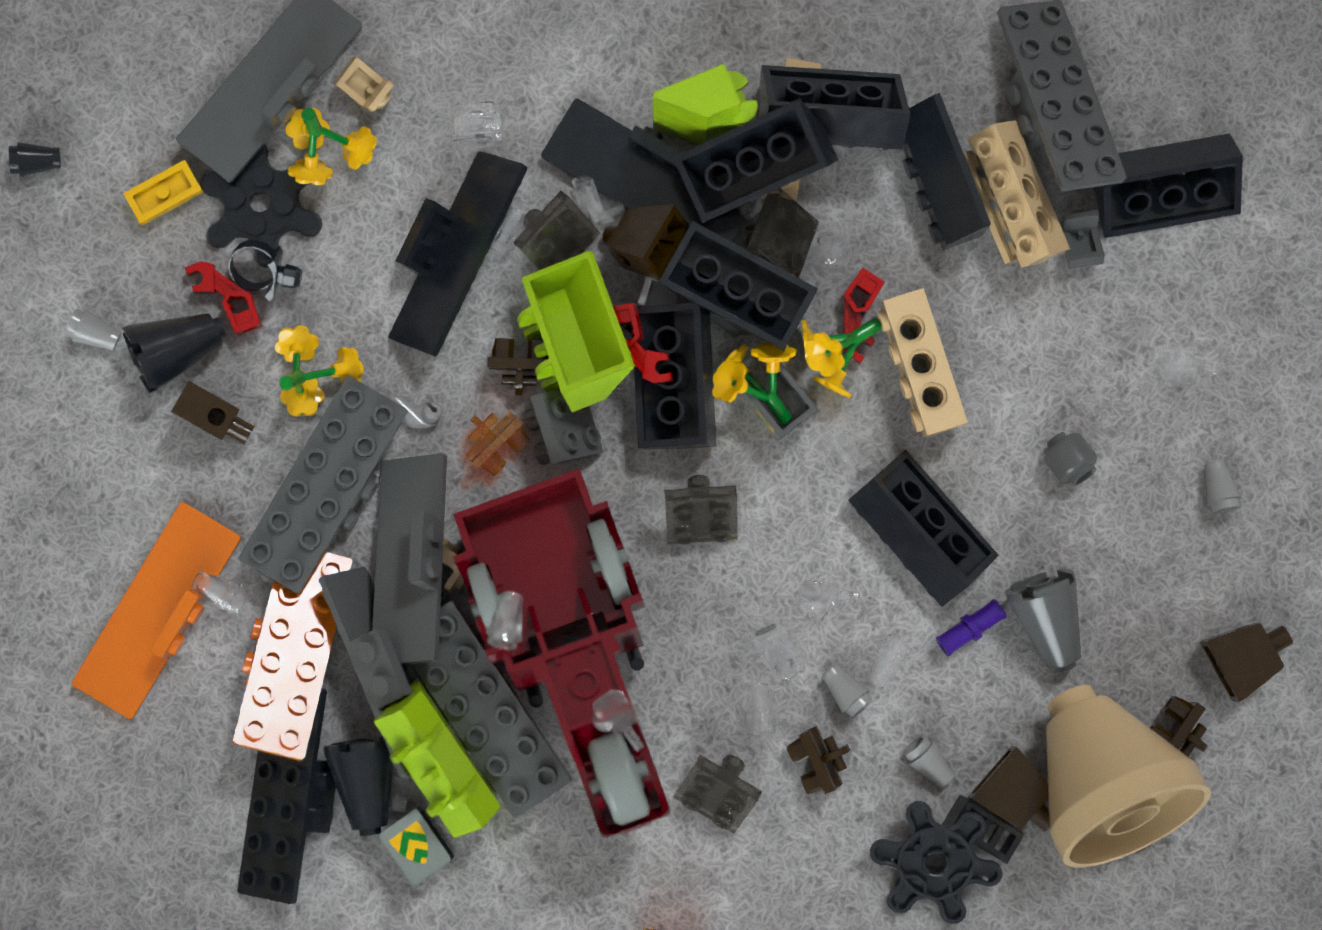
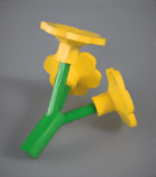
M296 109L291 117V122L285 126V133L293 139L294 147L299 150L308 148V152L305 153L304 159L296 160L295 165L288 167V175L295 177V181L299 184L312 183L314 185H323L326 183V179L332 178L333 170L326 167V163L320 161L319 155L316 153V149L320 148L324 143V136L341 143V147L344 148L343 159L348 162V166L351 169L357 170L362 164L366 165L371 161L373 157L372 150L377 145L376 136L372 135L371 129L365 126L361 127L357 132H352L350 135H339L329 130L328 122L322 119V114L318 109Z
M874 317L851 333L827 335L823 332L813 334L807 325V321L802 320L806 363L812 370H819L822 376L827 377L820 378L814 376L813 381L850 399L852 394L847 392L842 385L847 375L844 371L858 344L881 330L882 325L880 321ZM847 346H849L848 349H847V351H846V353H845V355H844V357H843V356L841 355L842 349H844V348H846Z
M298 325L293 329L286 327L279 331V339L275 342V350L277 353L284 355L286 361L292 363V373L283 376L279 381L280 387L283 389L280 399L283 404L287 405V411L291 416L298 417L301 414L313 416L317 413L318 405L325 400V393L319 388L316 378L326 376L340 377L342 384L345 378L350 376L361 382L364 366L359 360L358 352L355 348L341 347L338 349V359L335 361V364H331L327 369L304 373L300 370V360H311L315 356V349L319 346L318 336L310 334L309 329L304 325Z
M760 343L757 347L751 349V356L758 358L761 362H766V371L769 373L768 391L750 374L751 370L743 363V359L748 354L747 350L749 347L743 344L739 349H735L713 375L715 386L713 387L712 394L714 398L731 403L735 400L737 394L747 393L764 401L781 425L787 423L792 416L777 396V373L780 372V362H787L791 357L796 356V349L787 345L785 351H782L769 343Z

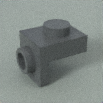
M1077 210L1064 214L1062 217L1061 228L1070 247L1069 250L1065 251L1069 269L1104 264L1105 254L1097 228L1099 219L1097 210Z

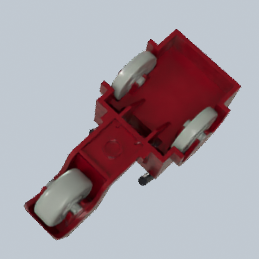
M580 468L454 513L453 515L466 552L453 556V559L466 585L473 615L487 646L485 650L487 658L491 663L504 659L508 674L519 691L526 689L529 704L534 708L540 707L543 704L539 684L545 682L565 741L589 799L600 835L603 838H609L622 832L625 834L652 824V821L666 817L670 813V807L615 656L626 653L630 667L633 670L638 671L644 667V661L639 647L644 645L632 612L645 608V604L607 501L596 505L592 504Z

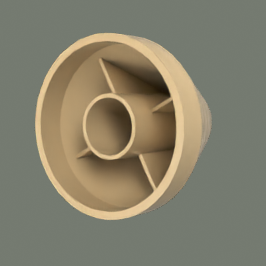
M1080 685L1068 689L1056 696L1048 704L1047 710L1052 717L1046 726L1050 836L1065 865L1073 868L1091 867L1139 851L1183 826L1198 814L1209 801L1211 790L1194 761L1110 697L1104 695L1097 696L1091 685Z

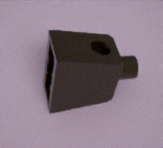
M675 205L631 207L626 210L617 226H607L604 229L602 238L606 248L621 267L660 280L690 225Z
M188 381L171 410L172 413L220 440H223L225 435H228L244 445L255 427L237 416L240 409L191 381ZM214 409L225 414V420L220 425L208 419L209 413Z
M1252 623L1200 641V644L1231 701L1240 702L1284 668V664L1277 652L1292 645L1293 640L1283 625L1266 633L1261 623Z
M1011 746L968 797L1018 829H1022L1031 820L1043 832H1046L1050 828L1049 808L1044 804L1049 798L1048 784L1017 747Z

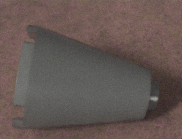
M1069 569L1056 570L1058 577H1047L1046 572L1025 578L1010 586L1012 591H1005L1008 602L1048 668H1055L1056 672H1063L1076 667V661L1081 658L1076 578L1074 572Z

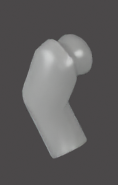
M401 394L393 400L408 410V414L403 421L413 429L433 427L441 420L442 410L436 403L431 402L425 406L413 407Z

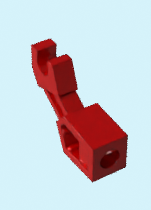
M200 261L184 267L189 277L196 273H201L203 276L200 284L192 286L195 294H217V291L224 296L222 305L234 332L238 336L263 327L254 296L216 271L214 264ZM233 299H244L248 303L249 309L234 314L235 308L231 303Z
M865 268L859 271L841 296L844 300L843 334L851 333L861 326V313H866L885 283ZM855 287L869 295L868 300L862 304L861 308H857V304L850 297ZM870 336L863 342L872 347L875 340ZM849 346L843 349L844 354L846 353ZM855 350L851 359L861 364L865 356L857 353Z
M629 303L613 306L620 325L632 324V334H634L632 340L625 339L634 364L643 373L642 378L655 384L673 381L672 373L659 374L657 371V365L661 361H670L669 354L645 350L639 344L644 336L637 305Z

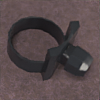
M247 240L240 243L233 250L228 263L229 274L236 284L250 291H260L268 288L265 297L269 302L273 299L279 284L287 288L300 287L303 271L299 267L289 264L281 266L283 258L281 246L274 250L267 243L259 240ZM246 248H255L263 251L270 257L268 266L273 277L260 283H253L244 279L234 267L233 256L238 251Z

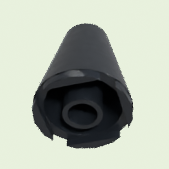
M209 313L133 324L122 328L124 331L123 337L134 366L136 365L139 372L144 374L139 377L148 393L157 391L222 346L221 338L226 337L220 319L218 317L212 319Z
M383 736L379 737L377 741L364 738L323 746L324 755L351 829L359 830L360 836L380 834L381 827L388 825L394 766L389 758L390 752Z

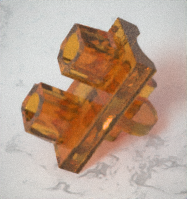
M510 411L500 421L493 413L483 422L474 415L470 421L476 428L467 438L475 444L483 435L485 436L465 456L477 468L481 466L484 470L495 476L507 463L496 450L506 441L514 451L518 452L530 442V438L521 427L523 422Z

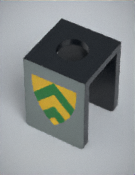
M421 806L378 835L412 886L418 885L454 858V854Z

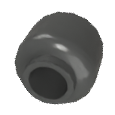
M1061 432L1047 443L1049 449L1044 456V461L1061 483H1072L1074 486L1079 485L1096 471L1094 465L1097 461V455L1081 434L1072 433L1066 435L1064 432Z

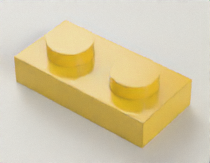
M183 160L123 194L137 220L143 226L204 193L187 161Z

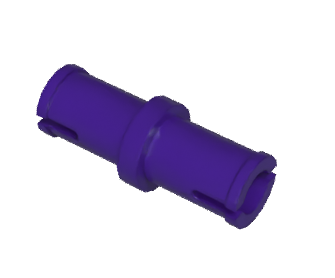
M992 599L972 615L965 614L962 616L960 623L942 635L937 636L936 641L941 650L949 657L972 639L977 641L982 638L981 633L1002 619L1007 618L1006 613L998 601Z

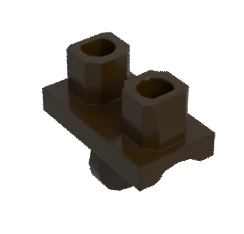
M495 338L492 357H488L487 368L493 370H516L515 375L502 374V385H515V395L523 396L524 386H537V377L524 375V371H535L541 362L549 359V356L538 358L534 352V348L544 342L543 340H528L527 358H514L515 340Z
M1171 696L1163 707L1162 712L1173 718L1176 723L1170 731H1167L1157 723H1153L1150 729L1177 749L1186 741L1180 751L1187 757H1189L1194 748L1205 752L1208 747L1206 743L1200 740L1207 730L1205 726L1198 723L1193 732L1190 733L1206 708L1198 702H1188L1177 696Z
M814 726L801 733L798 739L786 747L794 763L809 758L813 766V771L801 776V782L807 794L821 791L827 794L835 791L837 787L843 784L838 772L847 768L842 755L851 751L848 744L838 747L833 735L823 739L818 727Z

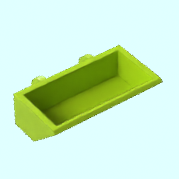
M721 64L654 92L653 129L698 146L754 120L758 108L757 100L746 101V96L741 90L749 84L747 78L739 72L727 71L725 64Z
M587 251L522 277L521 279L531 306L523 310L517 317L520 328L530 326L523 331L526 339H543L544 343L534 348L536 357L549 356V359L541 362L535 369L538 380L548 378L541 382L543 390L547 392L561 390L572 413L605 400L635 367L593 251Z
M417 679L410 685L412 694L390 704L373 722L393 749L389 756L394 764L402 762L430 804L427 806L426 811L430 817L438 815L452 836L456 838L482 829L500 810L501 804L490 782L468 750L463 746L461 740L422 683Z

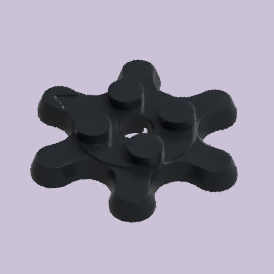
M265 144L233 182L228 183L214 171L207 172L202 177L200 185L204 193L219 199L224 207L221 219L212 224L206 232L207 241L213 247L223 248L234 239L242 237L248 240H259L267 243L275 250L279 247V240L282 235L289 231H296L307 237L315 236L321 231L323 223L319 214L303 208L299 201L301 190L309 184L297 183L295 177L288 175V169L277 170L273 168L269 163V151ZM256 194H266L270 198V205L263 212L254 211L251 207V201ZM254 248L255 261L259 266L269 268L270 257L263 251Z
M915 801L907 807L905 812L906 820L910 826L908 837L901 841L876 840L870 847V857L876 864L891 866L899 874L900 880L898 885L887 895V904L895 913H905L918 900L929 899L938 905L940 916L945 922L957 924L966 916V906L962 900L964 889L971 884H981L986 887L997 885L1002 879L1001 866L992 860L978 858L973 852L974 841L983 834L986 827L982 815L977 812H968L962 815L956 824L943 826L934 820L932 809L927 803ZM943 854L946 863L941 868H931L926 863L927 856Z

